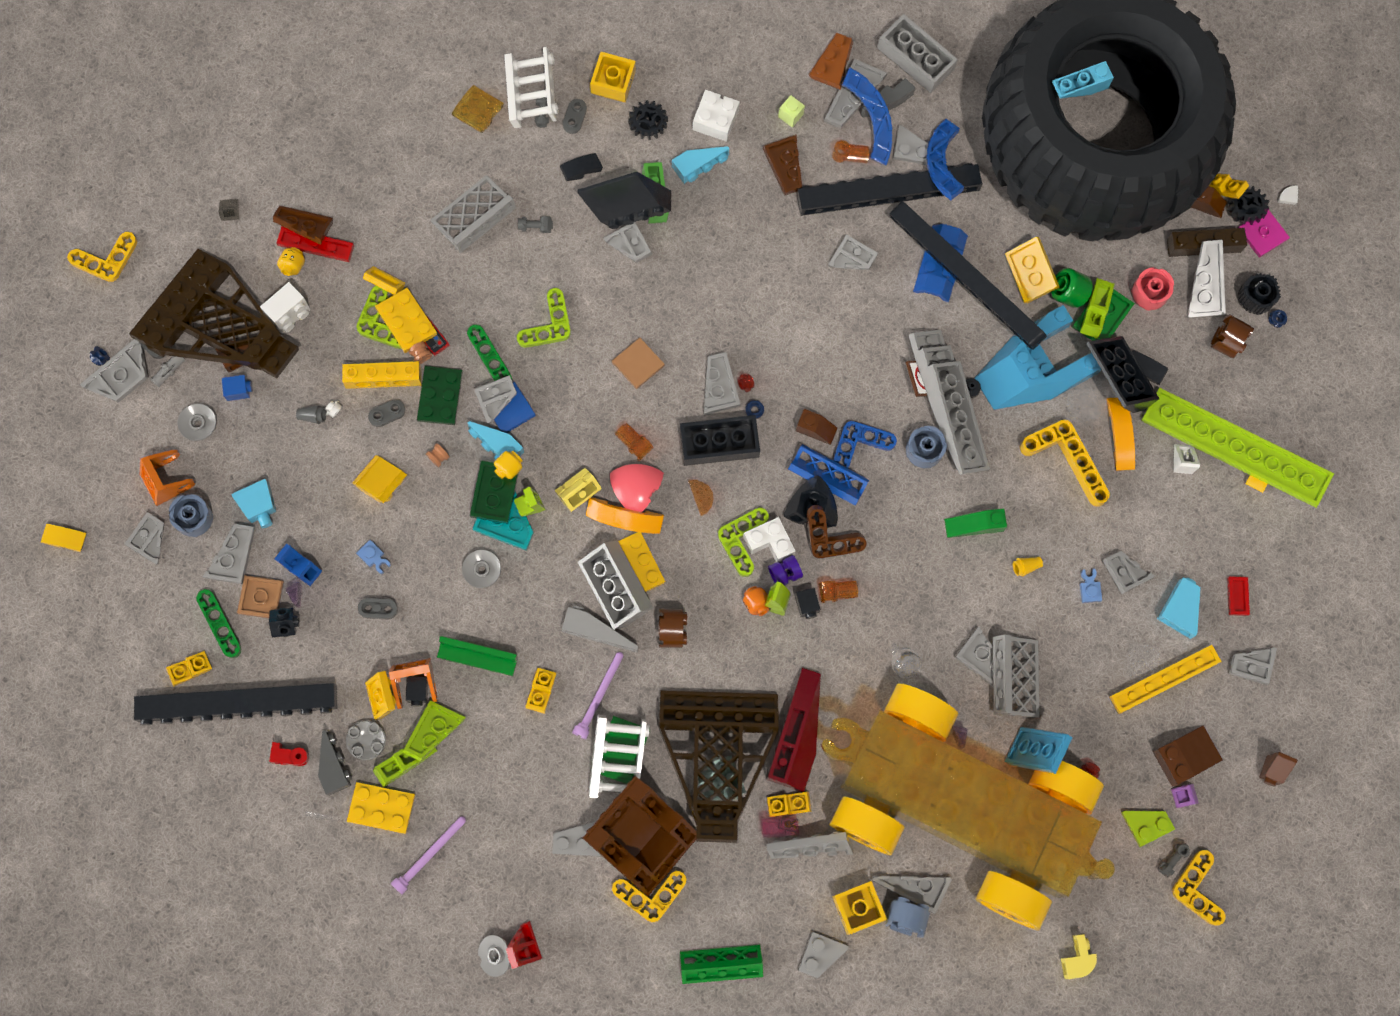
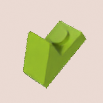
M531 487L523 490L525 495L514 500L522 517L545 510L539 494Z

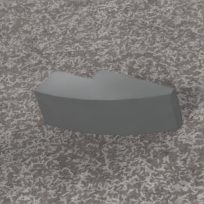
M904 78L894 89L887 85L880 91V94L888 110H891L913 96L916 87ZM865 106L861 112L863 118L870 117Z

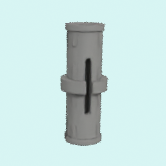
M172 356L166 364L163 363L161 365L162 368L150 380L157 387H160L170 375L173 376L175 374L174 371L185 359Z

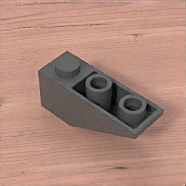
M323 730L318 777L325 794L330 796L350 787L349 781L352 780L348 769L344 770L342 766L344 758L341 752H337L334 747L337 742L333 733L329 734L328 731Z

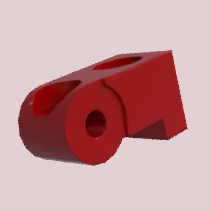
M272 742L270 763L291 766H304L308 763L309 754L303 748H295L293 750L282 749L283 744Z

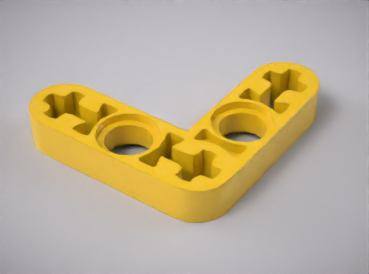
M131 232L122 233L106 261L80 249L71 250L67 258L72 266L105 281L114 282L120 276L137 245V239ZM130 238L132 242L126 244L124 240ZM123 253L124 258L121 261H115L116 254ZM79 255L81 259L85 260V262L83 263L80 260L75 261L73 257H77ZM92 262H98V267L95 270H90L89 265ZM104 268V269L107 270V271H111V270H112V271L114 272V274H113V275L110 274V275L108 276L105 271H102V269Z
M1201 850L1195 854L1175 883L1172 894L1179 902L1211 925L1219 926L1225 921L1224 911L1196 890L1214 863L1213 854L1208 850ZM1200 855H1207L1208 863H1203L1200 868L1194 866V863L1199 865L1202 861ZM1190 870L1197 872L1198 878L1196 881H1191L1188 878ZM1183 880H1185L1188 884L1193 885L1192 888L1190 886L1186 887V896H1179L1180 891L1178 890V888H1183L1186 885V883L1183 882ZM1196 898L1201 899L1204 903L1201 910H1197L1194 907V900ZM1207 909L1212 913L1218 912V917L1220 918V920L1213 921V916L1210 913H1206L1205 915L1203 913Z
M680 871L671 873L652 900L624 879L616 880L612 885V891L617 898L647 921L657 922L685 886L686 876ZM681 875L683 883L682 885L677 884L674 889L677 892L674 894L671 889L665 886L667 883L670 886L673 884V876ZM624 883L626 885L625 889L630 892V889L634 890L630 894L628 901L624 899L627 896L623 892L618 894L616 892L617 884L621 885ZM662 891H668L671 894L669 902H661L659 895ZM634 895L642 897L643 903L641 906L635 907L632 905L631 899ZM646 901L651 903L648 905L650 909H658L657 914L659 916L657 918L653 917L650 919L648 917L649 912L644 910V913L640 912L645 906Z

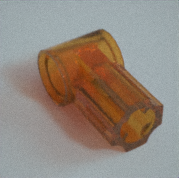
M844 140L836 142L832 151L834 161L839 163L844 161L868 162L869 146L852 145ZM837 150H842L844 153L841 154Z
M627 423L622 425L615 433V436L628 448L631 454L637 457L638 461L643 459L653 449L652 444L645 437L640 436Z
M856 580L846 582L824 581L818 583L821 603L858 598Z

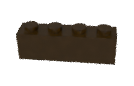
M1245 228L1172 232L1167 238L1169 257L1199 255L1202 241L1223 240V254L1241 253L1247 246Z

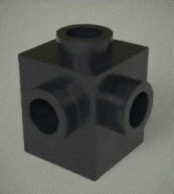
M280 608L269 611V627L272 638L296 635V627H299L300 624L299 616L295 615L294 608Z

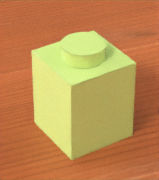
M790 95L779 108L778 117L793 128L804 115L805 105Z

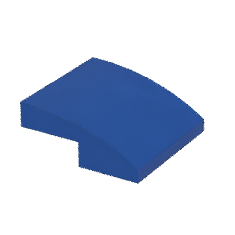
M513 382L517 395L494 419L499 430L505 433L510 432L536 416L515 382Z

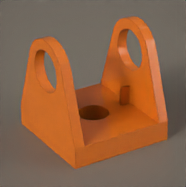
M178 450L165 451L140 459L139 474L156 506L191 489L195 485L193 479L163 485L156 472V469L177 459L180 456Z
M431 658L393 665L391 667L389 676L398 709L403 708L399 686L401 678L423 673L424 677L428 679L433 702H438Z

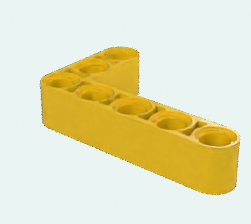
M1061 420L1027 436L1022 441L1020 451L1025 456H1032L1058 444L1089 502L1093 506L1099 507L1109 499V490L1070 421ZM1059 427L1065 428L1067 433H1061ZM1042 435H1047L1050 441H1045ZM1026 443H1031L1034 449H1028ZM1068 444H1073L1076 450H1071ZM1077 460L1083 461L1085 467L1079 466ZM1087 476L1093 479V484L1087 482ZM1095 493L1101 494L1103 500H1098Z

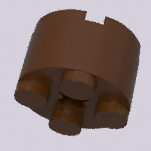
M1229 314L1222 321L1225 324L1217 328L1211 341V348L1234 359L1238 352L1242 353L1247 346L1245 341L1251 336L1254 328Z
M659 608V613H663V616H659V641H663V643H659V648H683V645H687V633L683 631V625H687V612H683V609Z

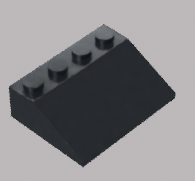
M633 172L578 189V194L598 220L611 229H617L622 225H631L640 220L645 221L650 217L663 216L664 213L671 212V190L639 172Z
M1123 336L1088 341L1086 343L1123 408L1132 413L1141 412L1160 399Z

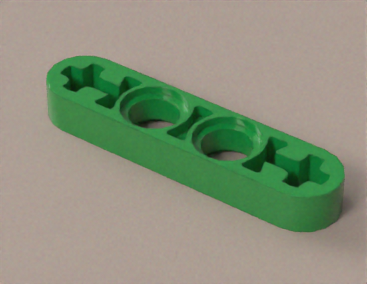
M479 325L470 326L467 330L468 338L493 380L497 381L500 379L498 374L500 371L503 377L509 375L511 377L484 329ZM472 331H480L479 336L482 341L478 342L476 336H472ZM483 345H488L491 349L489 353L483 354L480 352V348ZM491 361H498L500 366L497 369H491L489 367Z
M201 590L196 597L197 603L222 652L229 658L238 657L242 650L241 645L216 596L210 590ZM204 594L211 596L208 600L212 607H208L204 601L201 602L204 599ZM215 610L219 611V619L212 621L210 613ZM222 627H227L229 630L228 635L223 638L220 637L218 634L219 630ZM229 640L233 646H237L234 649L235 653L227 652L230 648L226 642L224 644L222 642Z

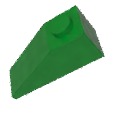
M1005 509L985 510L944 519L947 538L1004 532L1007 528Z

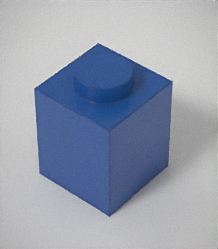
M245 375L222 378L223 396L227 401L250 398V392L253 391L252 383L248 381Z

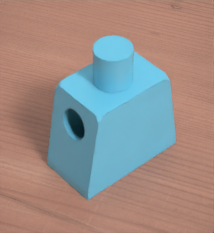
M266 479L231 494L251 523L258 520L262 529L273 524L269 515L275 513L276 508L270 485Z

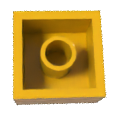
M600 52L590 82L591 94L626 103L636 72V61Z
M872 881L832 896L847 935L887 920Z

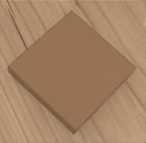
M638 338L612 360L613 365L636 390L665 366L641 338Z
M245 575L237 614L269 618L270 610L279 609L284 581Z

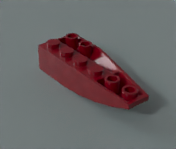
M802 668L766 779L801 792L805 791L816 756L820 673Z

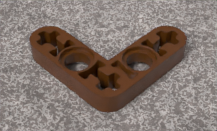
M813 505L807 510L810 549L814 557L827 558L861 552L866 548L867 542L861 533L828 537L826 515L823 508L819 505ZM815 512H818V513H819V514H818V521H819V522H816V521H815V518H814ZM815 529H823L822 534L818 536L813 535ZM859 539V545H855L856 540ZM836 542L844 543L840 549L833 548ZM818 546H822L821 551H817Z

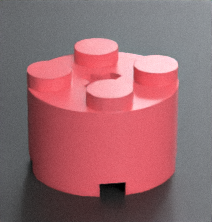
M1148 268L1139 275L1131 290L1132 297L1145 310L1159 309L1173 294L1174 280L1164 269Z

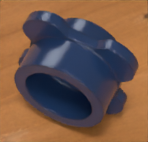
M98 346L94 347V351H90L91 361L98 366L104 365L106 360H110L107 352Z

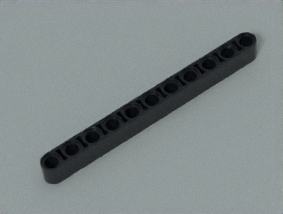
M901 201L889 213L891 219L1030 349L1034 350L1047 337L1040 327L905 202Z

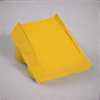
M375 455L352 484L376 501L385 503L390 501L393 492L402 484L407 474L383 458Z

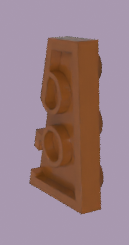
M836 33L810 72V78L841 90L842 79L846 72V63L849 60L853 45L852 38Z

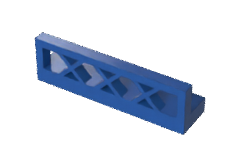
M803 444L788 470L807 480L819 475L834 495L855 506L869 482L865 477ZM802 452L809 454L811 461L806 462L800 458ZM817 463H826L828 470L823 471L819 469ZM834 472H843L845 479L840 480L836 478ZM857 480L863 483L861 489L854 488L851 481Z

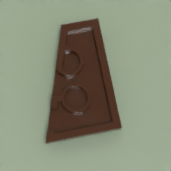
M796 134L763 146V151L784 196L797 192L802 187Z
M279 205L273 215V222L321 245L333 225V218Z

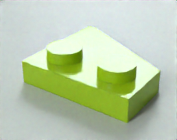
M1166 811L1121 812L1139 847L1175 830Z

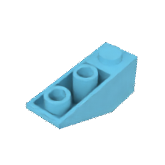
M1106 61L1055 79L1052 83L1061 99L1092 95L1108 89L1114 77Z
M727 146L687 150L672 159V168L683 183L693 182L700 173H707L716 163L719 162L721 164L728 159L730 148Z
M471 421L467 423L470 428L468 432L473 438L476 439L478 437L482 441L481 445L487 452L492 451L495 454V460L504 451H514L519 456L524 453L523 447L510 434Z

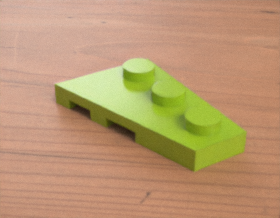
M429 701L403 753L422 761L466 717Z

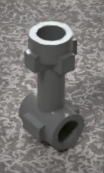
M547 97L536 99V106H539V108L548 106ZM546 114L535 117L536 126L540 128L547 127L549 117H546Z
M542 216L540 221H527V217L518 218V230L526 232L527 228H540L541 233H551L553 221L549 216Z
M1186 843L1182 845L1176 844L1173 847L1174 854L1168 862H1162L1159 865L1160 868L1158 870L1165 877L1172 876L1175 873L1173 867L1182 857L1187 858L1190 855V849Z

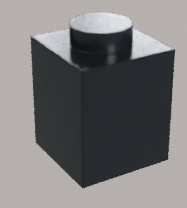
M815 587L796 592L795 599L800 617H806V619L817 617V613L821 609Z
M407 677L406 701L411 703V706L421 707L423 703H428L429 684L427 677Z

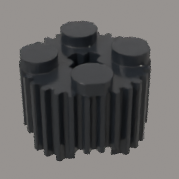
M1270 273L1250 276L1241 286L1238 293V301L1240 305H1243V309L1246 308V311L1249 310V313L1253 312L1256 315H1262L1269 311L1281 298V290H1279L1280 286H1277V278H1274V275L1271 276Z

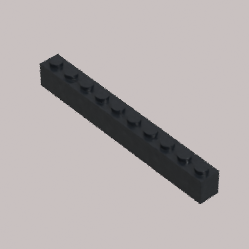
M967 163L959 167L947 166L948 171L964 186L961 193L980 191L982 179L978 164ZM928 170L923 172L911 171L908 174L902 175L895 173L888 177L875 176L872 179L866 180L859 178L852 182L840 181L830 185L823 183L816 187L804 186L798 189L797 192L800 216L944 196L933 183Z
M334 683L134 696V720L140 722V725H153V721H160V724H172L173 720H180L181 723H190L196 718H200V721H213V717H220V720H232L233 716H240L241 719L253 718V715L257 714L265 718L273 717V713H280V716H292V712L310 715L312 711L320 710V713L326 714L332 713V709H337V685Z

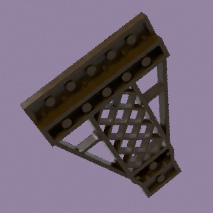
M200 249L194 252L129 333L131 338L146 345L149 350L161 357L166 355L244 365L251 369L262 370L275 378L279 377L299 351L297 345L282 338L279 331L228 264ZM230 275L239 286V289L230 300H225L214 293ZM244 294L259 312L260 318L236 306V303ZM218 305L223 307L224 309L218 310ZM206 307H215V311L205 313ZM233 313L239 317L233 318ZM229 314V320L220 321V316ZM216 317V323L207 325L206 319ZM203 320V326L194 328L193 322ZM248 322L254 324V326L248 327ZM245 323V328L235 330L234 324ZM231 325L232 331L222 333L221 327ZM218 328L219 334L209 336L208 330ZM260 331L257 337L250 338L249 332ZM183 332L198 339L189 351L171 349ZM246 333L247 339L237 341L236 335ZM233 336L234 342L224 344V338ZM206 343L227 356L198 351ZM248 345L246 351L239 353L238 347Z
M660 690L659 731L695 820L696 842L737 843L738 823L778 734V694ZM665 730L693 731L695 734L694 752L674 753ZM706 731H711L715 735L709 742L702 736ZM726 732H731L735 736L729 743L722 737ZM743 733L772 734L763 755L743 754ZM700 739L705 746L698 751ZM718 739L725 745L719 752L712 746ZM737 740L738 751L732 746ZM708 748L715 754L709 761L702 755ZM727 749L735 755L729 761L722 756ZM698 757L705 763L700 769H698ZM717 758L725 764L719 770L712 765ZM676 759L692 760L694 762L693 795H690ZM737 759L738 770L732 765V763L735 762ZM760 762L745 797H742V763ZM707 767L715 773L709 779L701 773ZM727 768L735 774L729 780L721 774ZM698 777L704 782L699 788ZM717 777L725 783L719 789L711 783ZM738 777L736 789L731 783ZM706 786L714 791L708 799L701 793ZM727 786L734 792L729 799L721 793ZM718 795L723 801L713 799Z

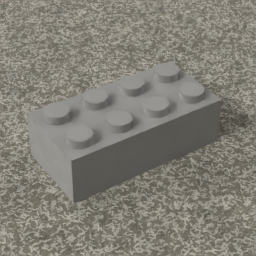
M905 14L880 37L877 47L930 93L955 70L958 61L955 56Z
M618 541L605 542L578 561L613 630L630 625L653 609L648 596Z

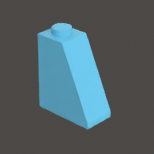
M1183 577L1180 579L1157 618L1190 639L1194 638L1198 633L1200 587L1196 585V582L1190 578Z

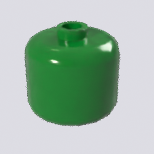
M1064 268L1055 275L1059 288L1051 291L1053 299L1072 308H1079L1089 300L1093 290V284L1089 276L1072 268Z

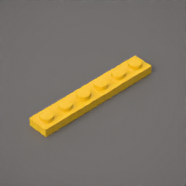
M1210 645L1109 698L1118 714H1121L1222 661L1213 645Z

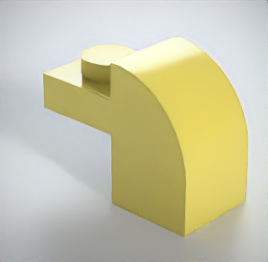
M1085 934L1073 936L1076 956L1061 958L1064 979L1084 977L1090 974L1096 965L1097 954H1088L1090 944L1088 938H1085Z

